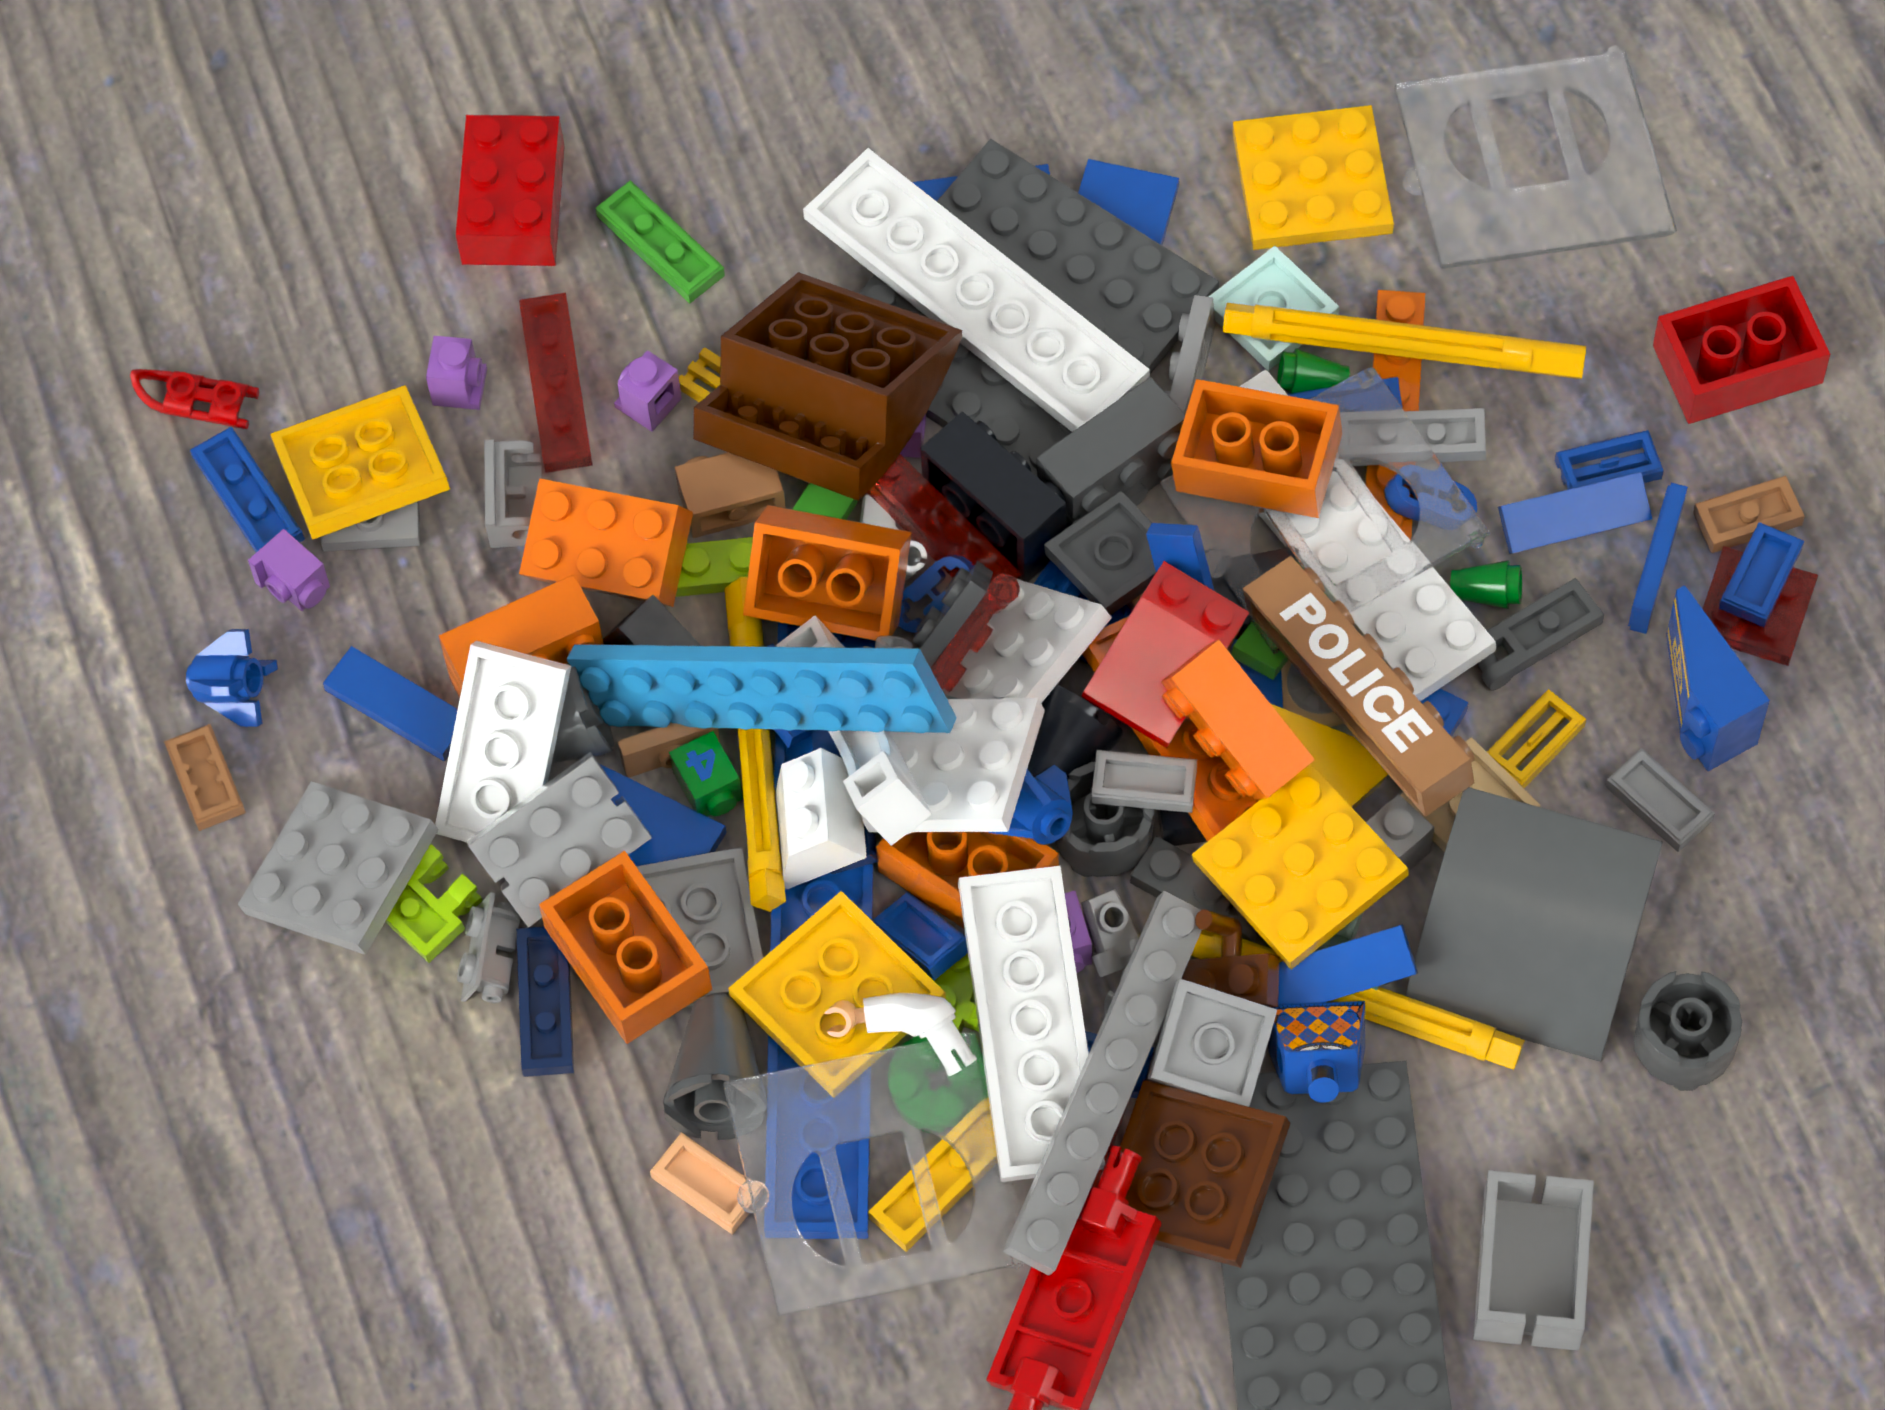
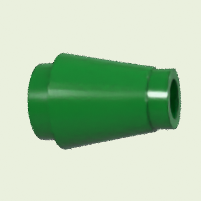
M1296 348L1293 353L1282 352L1277 373V383L1288 394L1348 385L1350 368L1349 366L1340 365V363Z
M1509 560L1462 568L1461 570H1451L1450 588L1463 601L1509 609L1510 604H1521L1522 567L1521 565H1510Z

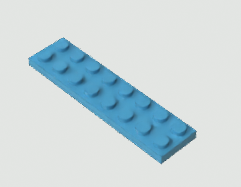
M574 645L567 657L570 666L576 667L582 686L589 690L590 699L593 704L598 706L602 719L609 726L665 728L670 723H678L687 727L701 729L740 728L744 730L783 729L788 731L882 732L884 730L885 732L950 733L957 719L920 649Z

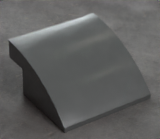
M1468 787L1462 793L1414 961L1418 974L1410 976L1405 996L1496 1027L1498 1031L1523 1040L1601 1062L1663 842Z

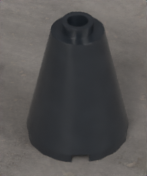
M1057 684L1041 703L1045 711L1027 769L1033 777H1036L1055 765L1065 772L1067 779H1069V774L1074 769L1090 762H1096L1097 750L1110 751L1119 742L1123 735V730L1111 718L1105 726L1097 720L1098 716L1096 715L1098 708Z

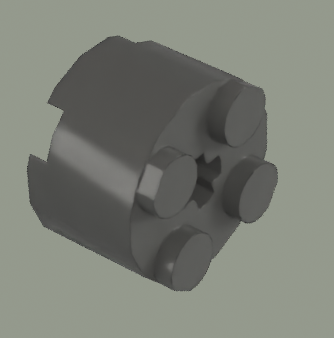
M1090 762L1074 769L1069 774L1068 785L1073 810L1072 821L1067 833L1056 840L1055 843L1063 859L1071 865L1072 870L1084 877L1092 875L1096 877L1117 876L1137 866L1151 845L1154 831V809L1092 803L1095 762Z
M1677 971L1655 981L1643 997L1636 1022L1634 1051L1651 1075L1666 1084L1673 1085L1680 1091H1693L1699 1086L1707 1085L1723 1075L1734 1059L1742 1031V1018L1739 1010L1740 1002L1727 983L1708 972L1701 971V975L1690 973L1676 975ZM1691 1027L1695 1031H1688L1687 1028Z

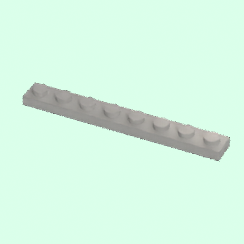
M1166 891L1157 896L1002 1251L1048 1276L1057 1268L1166 1015L1176 980L1182 978L1202 931L1195 924V917L1201 910Z

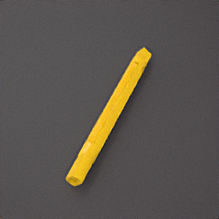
M1227 303L1223 324L1224 333L1248 335L1251 338L1582 379L1586 355V346L1257 304L1251 306Z
M739 577L725 587L729 646L764 647L762 619L743 616L748 577ZM738 728L748 846L747 866L750 902L752 906L771 912L786 902L779 849L770 729L744 730Z
M1202 930L1191 956L1199 959L1221 957L1222 936ZM1242 938L1241 955L1270 953L1278 956L1273 949ZM1379 987L1378 990L1370 988L1325 1002L1365 1001L1366 1020L1482 1061L1488 1060L1513 1070L1518 1063L1525 1042L1521 1038L1496 1030V1027Z

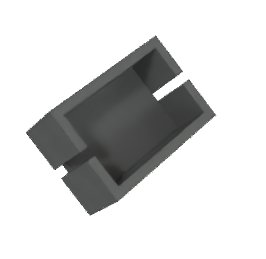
M1151 377L1036 457L1037 477L1043 483L1046 481L1053 483L1066 499V529L1120 491L1137 506L1146 497L1148 491L1160 482L1168 483L1174 480L1171 461L1185 413Z

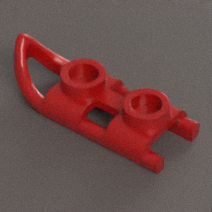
M133 369L130 372L134 391L144 404L160 413L248 429L249 421L238 417L244 397L254 399L259 397L258 387L233 381L216 380L180 371ZM142 379L167 382V392L163 403L153 399L141 385ZM194 401L211 403L209 412L193 409Z

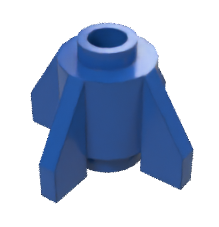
M231 629L195 656L187 668L186 684L198 702L206 704L239 726L258 727L263 724L259 700L249 699L257 697L261 692L263 676H267L278 669L277 660L250 658L248 655L252 653L249 629Z
M1053 765L1041 774L1033 777L1027 769L1009 831L988 833L1031 838L1042 845L1051 844L1063 837L1070 827L1073 815L1066 773Z

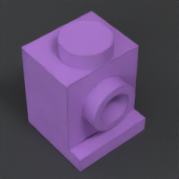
M433 336L426 374L433 406L480 410L487 366L482 364L481 358L475 357L472 339Z
M647 350L642 357L633 360L622 371L618 380L620 397L614 402L615 408L653 432L682 399L678 370ZM661 395L662 397L655 404L654 401Z
M285 529L281 530L248 559L255 583L261 588L266 585L276 599L282 603L289 600L300 611L317 605L330 587L324 564Z

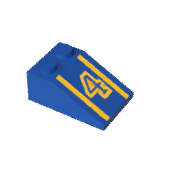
M1684 585L1676 589L1666 638L1680 741L1686 753L1694 760L1699 759L1709 772L1758 744L1770 700Z

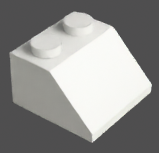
M822 748L781 765L775 791L779 849L782 860V876L786 889L867 858L863 816L856 809L843 783V780L849 777L844 761L841 757Z

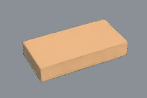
M682 1132L650 1170L652 1179L732 1235L764 1196L761 1187Z

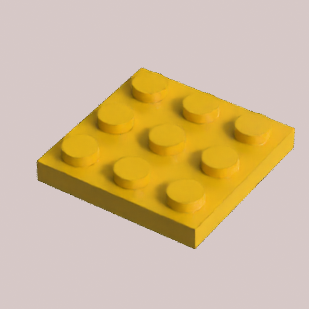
M1372 105L1233 121L1232 132L1253 250L1267 249L1273 246L1284 247L1393 234L1394 222Z
M406 385L270 434L312 540L450 490L447 477Z
M1311 763L1270 797L1255 803L1192 854L1193 862L1291 970L1409 876L1408 867Z
M842 891L728 988L729 996L832 1099L839 1095L908 1033L902 1031L867 1033L866 1023H859L846 1035L833 1037L827 1033V1030L836 1025H846V1019L837 1012L824 1014L826 1010L841 1000L851 1002L856 1008H863V998L894 993L927 994L946 999L945 991Z

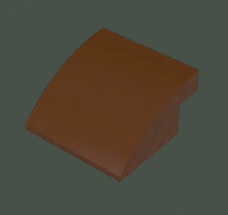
M798 272L721 335L720 385L694 406L693 439L859 501L893 464L927 413L958 350L963 330Z

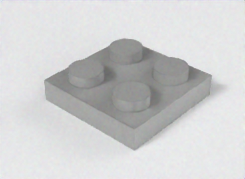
M1183 979L1176 980L1147 1079L1181 1090L1249 1107L1277 1009Z

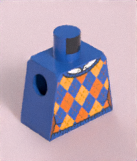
M1365 1001L1282 1004L1274 1008L1277 1009V1013L1268 1041V1052L1284 1092L1289 1094H1309L1314 1101L1326 1103L1334 1100L1339 1092H1353L1359 1088L1365 1053Z

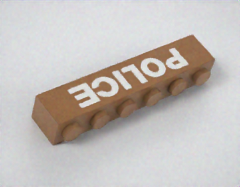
M1289 556L1243 588L1247 610L1250 612L1249 615L1425 817L1475 783L1471 763L1475 760V757L1468 744L1460 736L1457 735L1452 738L1443 728L1444 721L1437 709L1429 701L1422 704L1413 694V685L1406 674L1399 667L1392 670L1383 660L1384 654L1376 640L1370 634L1366 633L1362 636L1353 626V617L1341 601L1336 600L1332 602L1326 596L1324 585L1312 568L1307 567L1303 570L1295 559Z

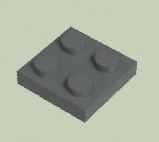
M1122 491L1044 544L1045 555L1089 601L1101 604L1110 616L1142 594L1156 574L1146 536L1152 522Z
M976 561L969 572L963 567L958 570L945 589L946 594L941 600L945 605L940 611L932 606L916 628L917 633L912 641L917 644L916 649L921 650L930 668L988 591L993 571L979 561Z

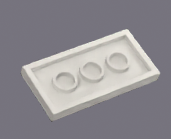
M475 641L470 645L435 823L438 828L436 834L468 843L470 838L548 783L571 671L570 665L480 641Z

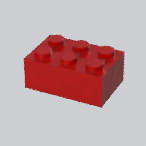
M466 115L456 223V240L462 265L556 266L565 149L559 116Z
M1794 276L1658 316L1653 341V348L1688 424L1822 384L1831 355Z

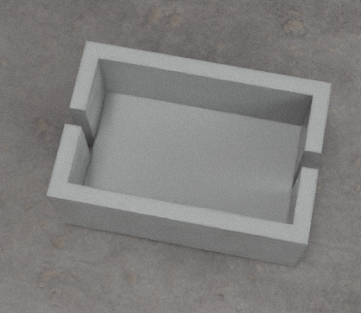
M591 752L587 753L468 840L469 848L496 883L503 877L506 879L501 884V891L528 928L542 918L539 908L541 902L623 851L629 855L652 838L647 828L623 796L616 800L615 804L611 800L619 793L618 789Z
M1488 1170L1483 1200L1473 1340L1521 1345L1523 1335L1532 1336L1531 1346L1579 1351L1585 1326L1594 1181L1546 1176L1541 1204L1531 1203L1536 1175Z

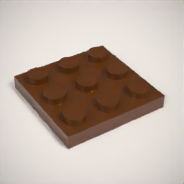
M1143 1080L1120 1147L1122 1148L1121 1153L1126 1148L1142 1157V1162L1137 1168L1126 1200L1129 1201L1128 1206L1137 1211L1154 1215L1161 1221L1162 1224L1154 1245L1241 1268L1291 1124L1287 1117Z

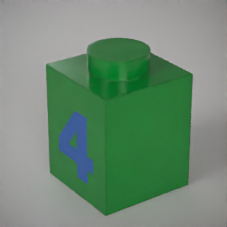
M714 731L669 752L673 774L693 810L697 811V813L707 817L710 815L720 816L732 810L737 802L744 799L740 778Z

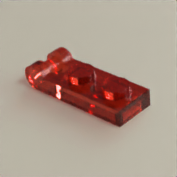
M1000 574L990 582L985 596L931 667L941 689L944 688L948 692L953 690L967 670L966 667L960 664L970 649L977 653L993 632V629L987 625L993 614L1004 610L1018 597L1020 586L1013 576Z

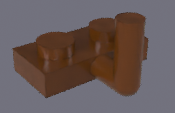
M1206 909L1199 911L1195 917L1196 926L1201 930L1222 936L1221 957L1189 960L1182 979L1271 1008L1278 1007L1280 957L1270 953L1241 955L1242 924L1240 921Z

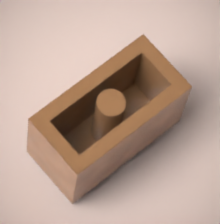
M729 452L713 457H695L683 465L675 466L677 486L683 507L693 511L690 526L693 539L753 523L767 505L785 508L784 490L777 470Z

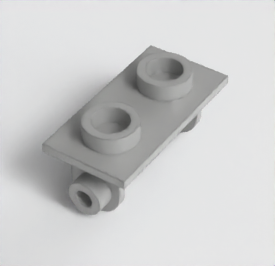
M490 892L478 907L473 906L467 917L465 935L471 937L469 953L465 952L463 954L457 973V981L463 983L461 1001L466 1002L477 991L482 993L483 1000L499 1003L502 1001L503 995H506L509 991L513 959L496 955V949L511 953L515 950L517 940L516 929L519 927L520 916L516 913L511 903L501 902L497 904V907H494L495 893Z

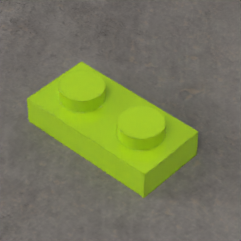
M753 537L687 543L676 597L725 592V587L739 577H748Z

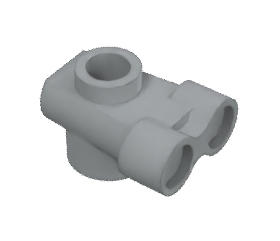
M1113 889L1081 902L1087 930L1097 954L1091 957L1099 977L1125 968L1140 938V934L1117 890ZM1108 909L1114 916V927L1108 926L1105 922L1104 915Z

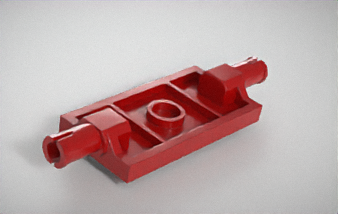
M1111 1146L1110 1154L1096 1187H1091L1056 1270L1049 1276L1033 1267L1029 1271L986 1378V1381L991 1386L1013 1394L1007 1410H1042L1043 1407H1049V1405L1063 1410H1088L1162 1224L1156 1216L1137 1211L1128 1206L1129 1201L1126 1200V1196L1137 1168L1142 1162V1157L1125 1148L1124 1152L1121 1153V1147Z

